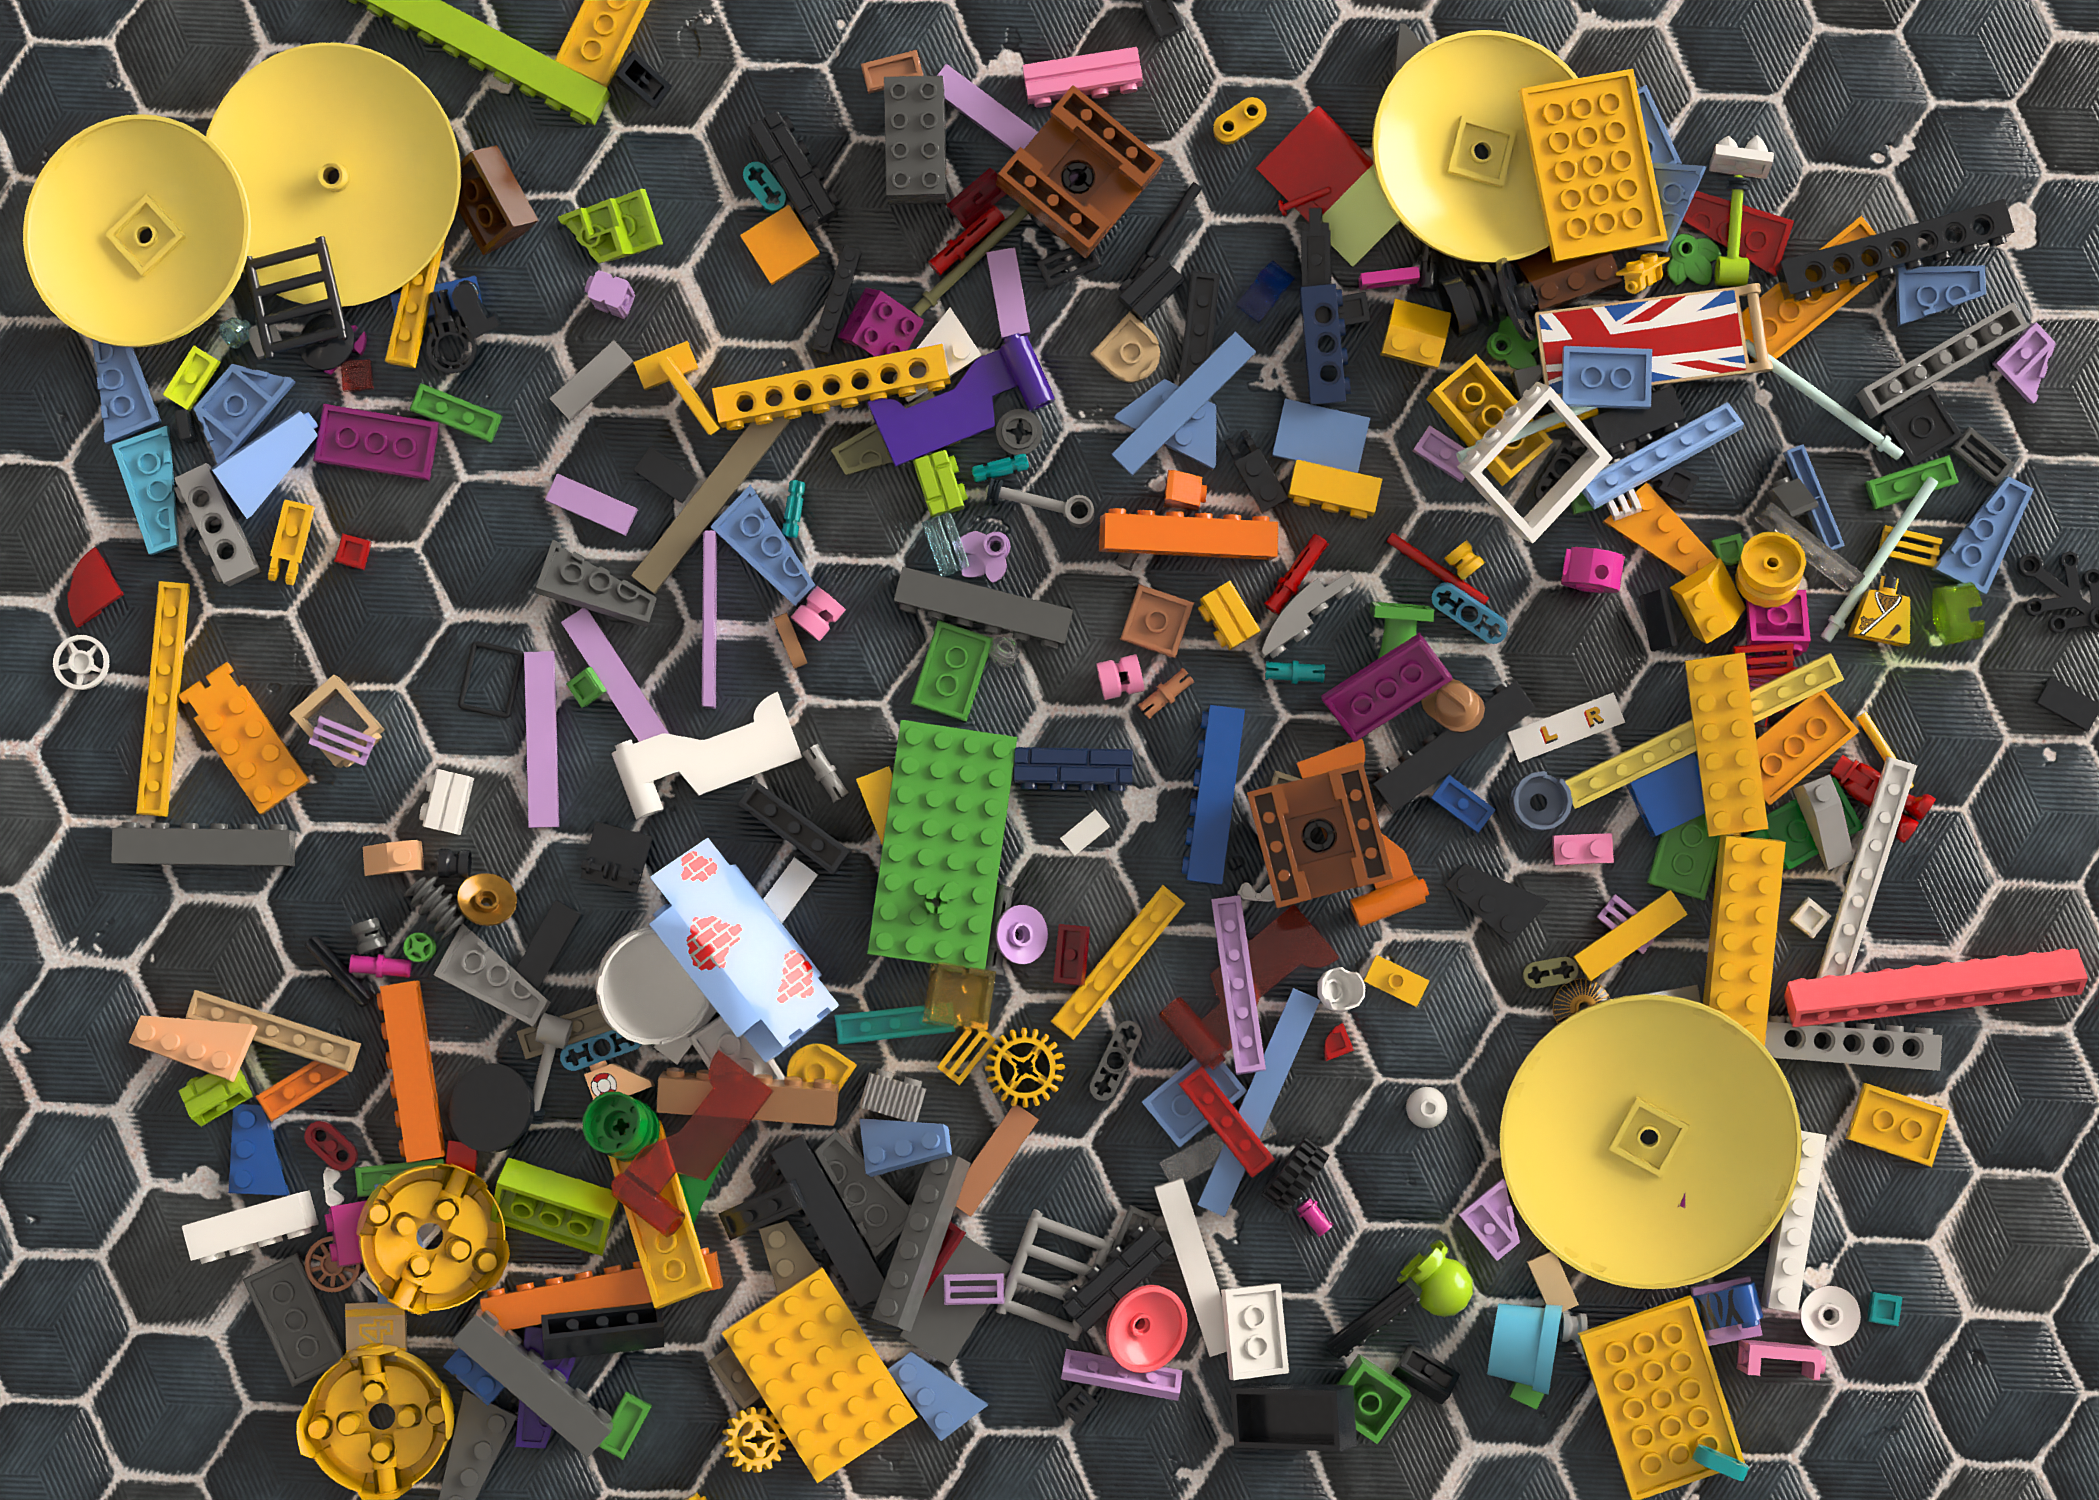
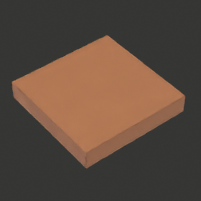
M1139 584L1120 640L1175 659L1194 603Z

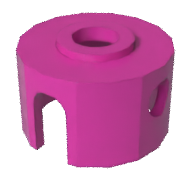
M1571 547V549H1566L1561 584L1591 593H1618L1620 591L1625 557L1616 552L1595 548Z

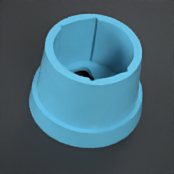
M1499 1303L1487 1375L1533 1386V1391L1549 1395L1562 1305L1546 1304L1545 1308Z

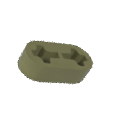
M1558 957L1531 962L1523 968L1521 978L1524 984L1530 988L1565 984L1577 977L1578 965L1570 957ZM1563 961H1565L1566 966L1572 967V971L1567 973L1568 978L1565 979L1563 974L1553 975L1552 969L1560 968ZM1532 967H1536L1537 971L1547 970L1548 976L1540 977L1537 984H1535L1534 979L1528 978V974L1532 972Z

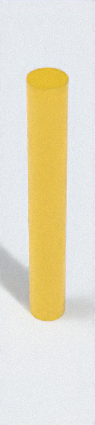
M1864 712L1856 717L1884 762L1887 756L1896 759L1868 713Z

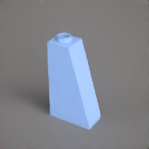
M297 410L211 468L246 519L254 514L318 436L314 430L318 425L309 412L303 415L300 410Z

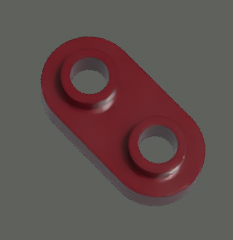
M316 1121L307 1127L304 1135L306 1144L331 1168L344 1171L355 1165L358 1159L356 1147L332 1124L327 1121ZM319 1130H323L326 1133L324 1141H320L317 1138ZM341 1150H345L348 1153V1158L345 1161L339 1159L338 1154Z

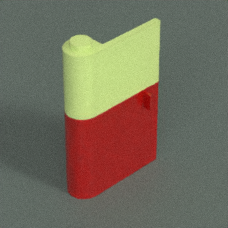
M1320 106L1314 108L1256 167L1289 202L1329 186L1330 194L1294 208L1308 222L1309 208H1322V223H1329L1331 245L1352 267L1395 225L1400 223V220L1388 205L1381 191L1373 160Z

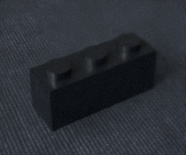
M1672 385L1651 394L1650 409L1615 408L1592 417L1587 423L1592 435L1612 456L1626 450L1625 444L1636 441L1637 445L1653 439L1652 434L1663 430L1664 434L1680 428L1679 423L1686 416Z

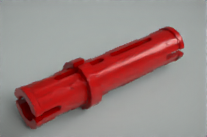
M992 205L990 209L958 237L946 242L947 246L928 261L931 268L940 276L958 259L962 260L965 257V253L1001 221L1005 220L1002 212L995 205Z
M1317 534L1312 535L1308 544L1301 551L1284 577L1279 578L1277 587L1264 603L1268 610L1279 615L1292 595L1298 593L1299 585L1329 545L1325 539Z

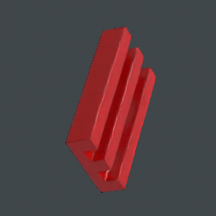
M1792 642L1733 646V654L1785 650V655L1746 658V665L1786 662L1785 666L1747 668L1748 676L1784 674L1794 670V644Z

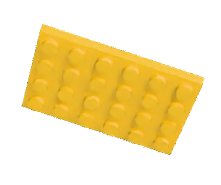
M1633 69L1521 88L1518 92L1553 263L1667 241Z
M822 1266L721 1331L817 1483L918 1418Z
M1691 1295L1578 1333L1631 1500H1642L1718 1474L1719 1472L1705 1467L1692 1459L1698 1444L1712 1448L1745 1463Z

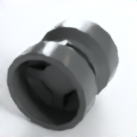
M378 918L369 919L350 926L352 936H355L358 941L356 948L359 955L387 946L385 937L381 936L379 931L381 925Z

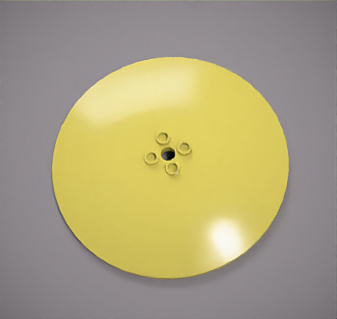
M1643 994L1605 1000L1584 1008L1552 1028L1539 1040L1517 1070L1508 1090L1500 1125L1501 1163L1506 1184L1516 1208L1533 1234L1557 1257L1578 1271L1611 1284L1638 1289H1665L1694 1284L1712 1278L1745 1259L1761 1245L1783 1216L1792 1197L1801 1162L1802 1138L1796 1102L1788 1081L1769 1051L1752 1033L1722 1012L1698 1002L1667 995ZM1648 1129L1655 1131L1658 1135L1656 1142L1650 1145L1643 1143L1640 1139L1642 1132ZM1684 1193H1685V1208H1683V1207L1680 1206V1203H1681V1201H1682V1198H1683V1196H1684Z

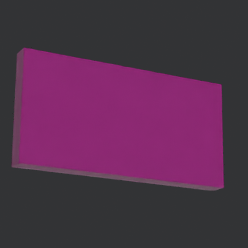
M323 404L313 461L430 481L440 424L438 422Z
M1418 633L1321 695V698L1351 739L1356 742L1453 679L1422 635Z

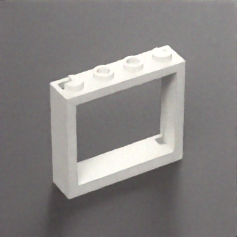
M1536 382L1529 390L1526 389L1524 391L1523 397L1514 406L1505 411L1499 423L1484 434L1483 440L1474 449L1466 453L1468 456L1457 468L1520 538L1534 543L1611 461L1612 457L1550 386ZM1548 402L1588 450L1532 510L1522 518L1481 472Z

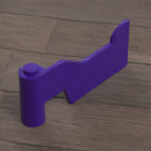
M1016 333L1005 338V344L999 350L977 358L958 385L951 391L906 409L901 403L892 399L868 401L867 405L894 466H899L993 428L995 426L993 396L1018 387L1030 412L1054 402L1056 399L1028 336H1021L1020 333Z

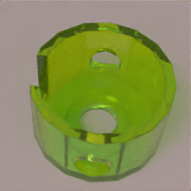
M1972 582L1937 587L1933 590V620L1937 635L1944 645L1979 640L1983 637L1984 620L1971 622L1968 608L1982 606L1979 592Z

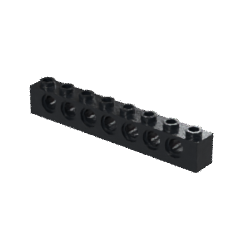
M2001 199L1782 260L1775 266L1784 300L1794 298V301L1798 302L1812 297L1811 293L1822 290V294H1827L1840 289V284L1849 282L1850 286H1855L1867 282V277L1877 274L1878 278L1893 275L1896 273L1895 269L1905 267L1906 271L1923 266V261L1933 259L1934 263L1950 259L1951 253L1961 251L1962 255L1978 251L1980 245L1989 243L1990 247H1995L2006 243V238L2015 231L2006 201ZM1974 223H1979L1983 226L1984 235H1979L1974 231ZM1946 230L1955 233L1956 243L1949 242L1946 239ZM1918 238L1925 239L1928 242V251L1919 248L1917 244ZM1889 247H1897L1901 252V258L1892 257ZM1861 255H1870L1873 259V266H1866L1861 260ZM1836 261L1841 262L1845 266V274L1837 273L1833 268V263ZM1807 269L1816 272L1817 282H1811L1806 278L1805 271Z

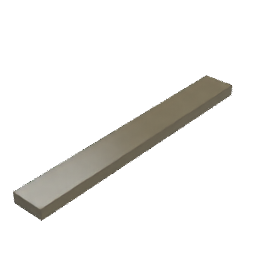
M773 394L768 400V405H779L782 397L778 394ZM784 416L772 418L773 422L763 425H756L755 422H751L631 576L652 593L656 594L792 419H784Z

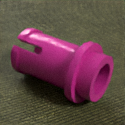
M1307 1198L1296 1208L1299 1212L1298 1216L1300 1218L1303 1217L1317 1233V1236L1320 1237L1333 1224L1317 1207L1318 1202Z

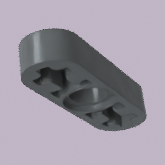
M1123 1021L1116 1027L1090 1082V1092L1097 1100L1105 1101L1114 1096L1142 1036L1141 1029L1137 1023ZM1131 1025L1134 1027L1133 1033L1136 1034L1135 1040H1128L1125 1047H1131V1050L1127 1054L1123 1049L1113 1047V1043L1116 1040L1121 1044L1123 1035L1120 1033V1030L1122 1028L1127 1029ZM1112 1052H1119L1124 1057V1064L1119 1069H1112L1107 1064V1057ZM1104 1067L1108 1072L1118 1074L1119 1076L1116 1081L1112 1077L1110 1078L1108 1086L1111 1088V1091L1109 1093L1104 1092L1101 1096L1097 1094L1098 1088L1094 1085L1096 1081H1103L1106 1074H1100V1071Z

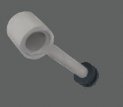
M991 478L990 484L986 487V501L992 499V501L995 500V503L998 504L1001 498L1063 513V517H1066L1068 523L1076 528H1084L1091 524L1094 519L1093 503L1088 497L1083 495H1075L1067 500V502L1003 487L1002 480L998 483V480L995 482L993 478ZM1084 505L1088 509L1087 515L1081 519L1075 518L1071 514L1074 506Z
M547 1013L542 1015L535 1039L536 1042L544 1045L532 1090L535 1110L531 1124H542L543 1122L542 1118H544L545 1110L540 1107L556 1048L565 1050L573 1027V1021Z

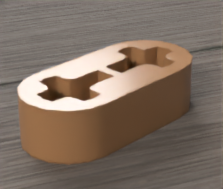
M787 612L774 617V622L793 668L808 664Z

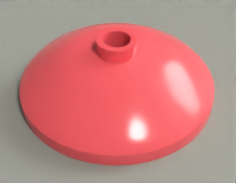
M1145 1285L1128 1292L1113 1308L1106 1327V1342L1114 1360L1127 1370L1138 1373L1157 1370L1170 1362L1180 1350L1187 1333L1188 1319L1184 1304L1175 1293L1159 1285Z

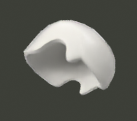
M1343 967L1333 968L1323 973L1319 979L1318 997L1327 1009L1334 1012H1345L1360 1005L1365 997V984L1359 973L1347 971Z

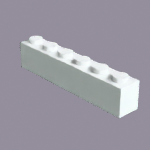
M1801 1131V1162L1798 1179L1788 1206L1772 1231L1761 1305L1768 1308L1798 1313L1827 1135Z

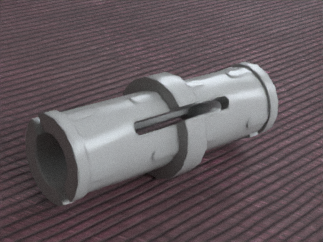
M818 744L810 747L812 752L807 749L802 753L816 773L815 779L817 782L821 781L833 803L841 799L839 794L841 797L849 794V791L846 790L835 773L836 767L830 765Z

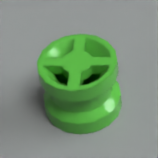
M413 933L406 938L403 950L408 959L414 962H426L434 957L437 945L432 936L426 933Z

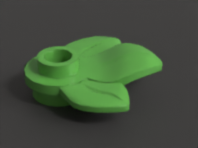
M1690 234L1675 236L1670 246L1672 258L1667 266L1671 281L1675 285H1679L1688 277L1696 284L1708 285L1712 277V265L1710 262L1721 256L1719 247L1708 238L1695 239ZM1684 243H1687L1689 246L1686 254L1681 249Z
M1507 316L1506 320L1500 322L1498 332L1492 334L1487 341L1489 355L1496 360H1505L1511 368L1516 370L1537 365L1535 358L1531 354L1539 347L1537 332L1535 340L1526 342L1517 332L1511 318ZM1503 343L1506 346V350L1499 351L1496 348V344Z

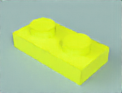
M193 345L162 395L190 411L221 362Z

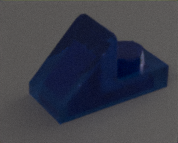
M1272 260L1257 275L1255 282L1236 306L1259 324L1295 280V277Z

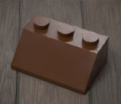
M497 145L471 151L460 162L461 188L457 209L483 255L489 254L524 235L539 221Z
M1547 250L1515 262L1522 282H1531L1537 292L1539 304L1535 305L1534 309H1532L1534 315L1536 312L1555 310L1615 289L1622 282L1621 277L1616 276L1618 269L1611 252L1553 263L1551 251Z

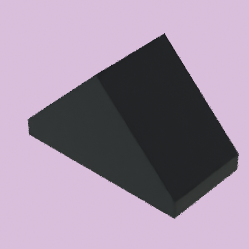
M633 50L630 51L614 73L620 85L654 109L672 86Z

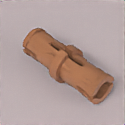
M1181 668L1164 685L1160 683L1156 686L1157 690L1138 704L1141 711H1144L1151 704L1153 705L1144 713L1148 719H1151L1167 703L1172 704L1176 701L1175 697L1194 683L1191 676H1188L1181 683L1179 682L1188 674L1184 668Z

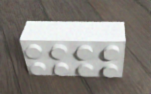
M308 1190L183 1225L182 1230L190 1260L200 1258L201 1264L226 1257L224 1251L229 1250L230 1256L254 1249L253 1243L258 1242L260 1248L283 1241L282 1235L287 1234L288 1239L312 1233L310 1227L319 1223L311 1193Z

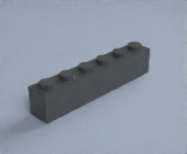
M902 567L894 597V603L899 605V610L915 614L917 609L928 612L927 617L940 621H944L945 617L956 619L955 624L963 627L972 628L973 624L985 626L984 631L991 634L1001 635V631L1013 633V639L1023 642H1029L1030 638L1041 640V646L1051 649H1058V645L1065 646L1073 609Z
M122 822V828H112L111 863L136 865L295 866L296 831L287 830L286 824H269V830H259L258 824H240V829H228V824L211 823L210 829H199L198 823H181V829L169 828V823H151V828H140V823Z
M953 1154L927 1162L874 1309L873 1319L911 1332L970 1167V1162Z
M478 1308L457 1331L452 1342L588 1458L612 1431L613 1423L611 1422V1416L600 1407L598 1409L594 1408L588 1402L590 1400L589 1397L579 1388L574 1390L565 1383L567 1379L557 1369L551 1371L544 1365V1359L538 1352L533 1349L528 1351L520 1344L522 1340L516 1333L511 1330L506 1332L498 1325L499 1320L488 1310L483 1312Z

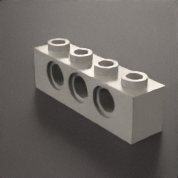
M205 463L175 477L174 479L178 486L174 490L182 504L186 502L190 513L187 514V518L194 530L198 529L202 536L199 544L206 556L210 555L215 564L211 566L215 578L218 582L223 581L224 584L232 586L262 571L219 479L212 471V466ZM203 493H208V504L204 507H199L197 504L198 497ZM220 519L222 523L221 529L217 533H211L209 530L211 522ZM232 545L234 548L233 556L223 560L222 550L224 547Z

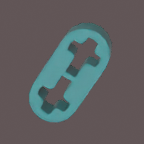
M760 162L749 163L744 168L743 178L747 187L762 207L770 213H776L786 207V194L768 168ZM751 171H763L761 174L762 180L765 183L763 186L757 180L750 181L752 178ZM767 189L773 195H781L778 198L780 202L778 205L774 203L767 204L769 201L768 195L765 192Z
M1702 1444L1697 1445L1692 1459L1699 1464L1739 1481H1744L1750 1468L1745 1463Z

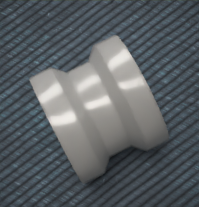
M1562 1312L1559 1325L1560 1341L1576 1340L1578 1343H1581L1578 1333L1587 1330V1315L1580 1313L1577 1316H1571L1569 1313Z

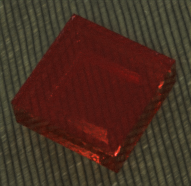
M370 359L345 361L341 365L342 388L344 392L374 390L372 361Z

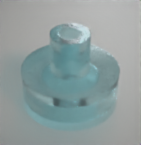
M231 317L220 325L221 337L230 347L237 349L249 341L248 330L251 329V325L247 320L241 321L238 318Z

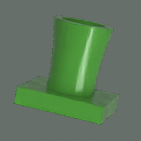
M1371 601L1370 614L1376 618H1385L1378 659L1415 636L1417 621L1433 622L1434 609L1426 605Z

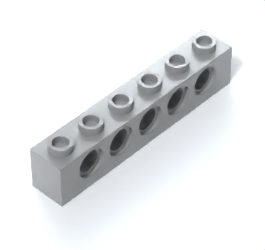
M2012 302L1863 388L1855 395L1869 418L1872 419L2016 336L2029 326L2016 304Z
M1768 1016L1765 1048L1773 1058L1940 1071L1942 1035H1933V1029L1918 1027H1915V1033L1904 1032V1026L1886 1025V1031L1874 1030L1875 1024L1856 1023V1028H1845V1022L1828 1023L1827 1026L1811 1025L1792 1028L1791 1023H1786V1017ZM1789 1030L1794 1031L1797 1035V1041L1791 1047L1784 1040V1036ZM1819 1032L1823 1033L1826 1037V1044L1822 1049H1818L1814 1044V1037ZM1847 1035H1852L1856 1041V1045L1851 1051H1847L1843 1045L1844 1038ZM1877 1037H1881L1885 1042V1048L1879 1054L1873 1049V1042ZM1908 1039L1914 1044V1051L1909 1056L1902 1049L1903 1043Z

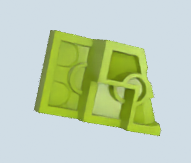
M639 189L618 198H610L587 208H579L558 216L561 224L566 225L576 236L575 239L589 250V254L599 264L663 245L645 189Z

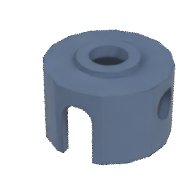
M1545 771L1531 773L1519 780L1511 790L1509 799L1510 811L1516 822L1525 829L1536 832L1550 830L1563 823L1570 814L1573 802L1571 790L1562 778L1556 779L1551 775H1547ZM1535 794H1540L1546 799V807L1542 811H1535L1530 806V799Z

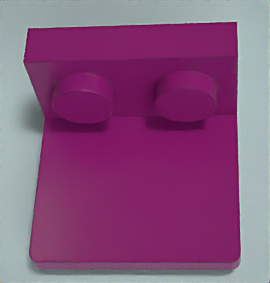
M866 287L837 338L847 344L860 347L873 357L907 351L923 325L924 320L881 290Z

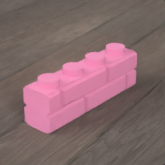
M1137 47L1022 65L1028 104H1034L1037 108L1050 106L1052 101L1060 100L1072 85L1083 94L1092 95V98L1096 99L1108 96L1110 91L1120 90L1121 94L1134 93L1138 90L1137 87H1142L1143 83Z

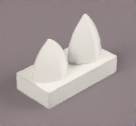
M1758 135L1753 137L1745 148H1738L1736 142L1730 136H1727L1716 144L1710 159L1709 171L1767 179L1773 164L1774 153L1768 152L1766 145Z

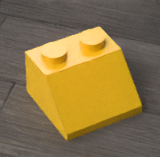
M1395 298L1380 355L1436 370L1439 368L1445 346L1451 313Z
M1721 558L1714 560L1670 587L1694 637L1706 644L1731 630L1746 608Z

